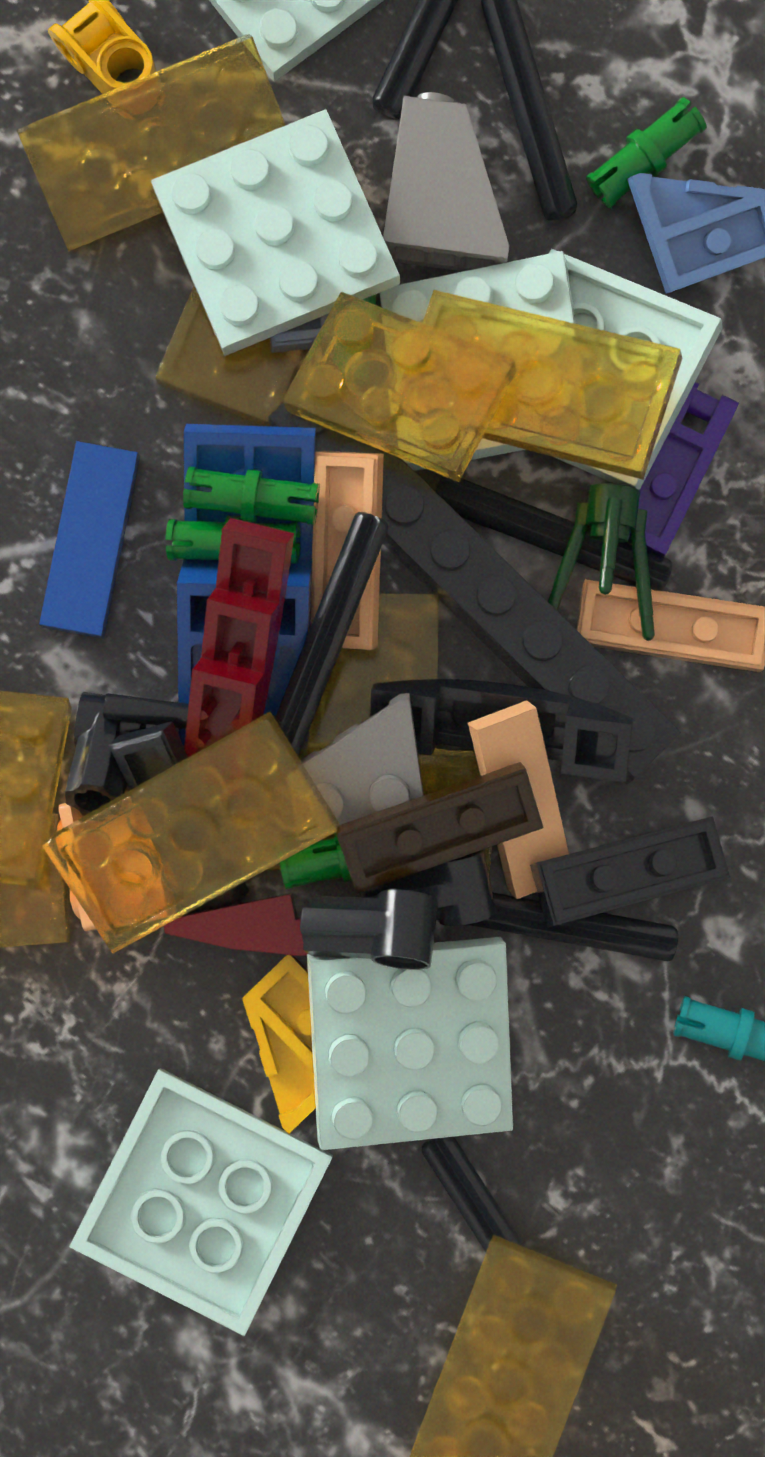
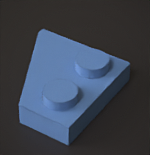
M639 173L627 179L666 294L765 258V189L746 186L728 187L716 185L714 182L692 179L682 181L652 177V174Z

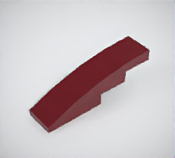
M230 518L222 528L216 588L207 599L201 658L192 669L184 750L202 787L243 797L247 791L275 660L294 533Z
M293 893L172 917L162 921L165 934L220 947L294 956H307L308 954L303 950V938L300 931L301 917L297 916Z

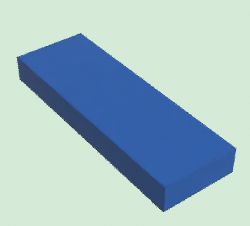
M76 441L39 622L42 628L104 639L140 460L138 452Z

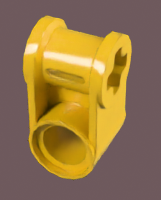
M88 0L89 3L62 26L54 23L48 28L51 39L63 56L78 72L84 74L117 110L130 115L141 114L151 109L157 102L161 87L152 53L147 45L126 24L109 0ZM138 69L143 71L138 79L132 82L122 83L116 81V78L125 70Z

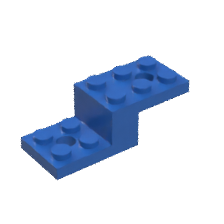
M186 424L184 429V489L204 492L212 491V488L190 486L189 483H185L189 466L197 467V469L245 476L248 469L258 470L263 473V478L312 484L314 483L316 428ZM301 500L291 501V503L293 504L314 506V502ZM184 508V521L225 522L227 515L241 516L238 513ZM258 516L256 522L253 523H291L294 521ZM299 522L301 537H296V542L301 543L300 560L298 564H290L283 614L264 714H277L310 630L313 526L307 525V523ZM183 559L177 581L179 703L189 704L192 669L201 658L207 599L216 588L219 560ZM179 729L180 740L183 746H185L186 729ZM308 734L300 755L295 761H286L265 751L264 747L266 740L258 739L253 763L294 765L308 755Z

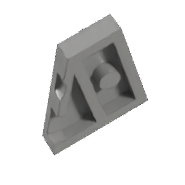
M409 693L399 694L389 701L387 707L360 725L355 723L337 735L333 743L321 751H313L288 768L287 778L297 837L334 833L335 826L424 796Z

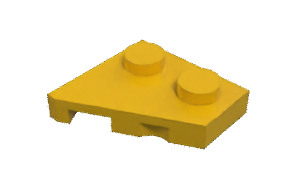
M286 955L242 998L251 1028L254 1030L264 1071L266 1077H269L280 1114L278 1116L281 1126L288 1134L316 1108L308 970L294 955Z

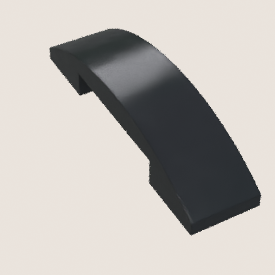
M399 680L374 683L371 688L370 717L387 707L389 701L399 694H410L418 754L432 756L436 744L474 749L468 726L469 722L527 700L537 708L547 758L562 761L560 774L626 783L634 719L602 705L533 687L477 680Z

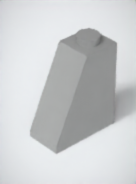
M426 92L419 94L418 98L404 96L383 233L384 241L394 262L463 272L507 263L509 243L466 104L454 103L451 97L441 93Z

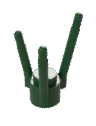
M592 484L589 489L588 503H577L575 525L556 574L548 603L558 611L589 527H591L590 538L603 541L599 591L604 595L609 594L613 584L617 544L628 542L629 532H631L642 636L645 640L650 641L654 638L655 632L645 537L647 510L638 509L640 490L617 484Z

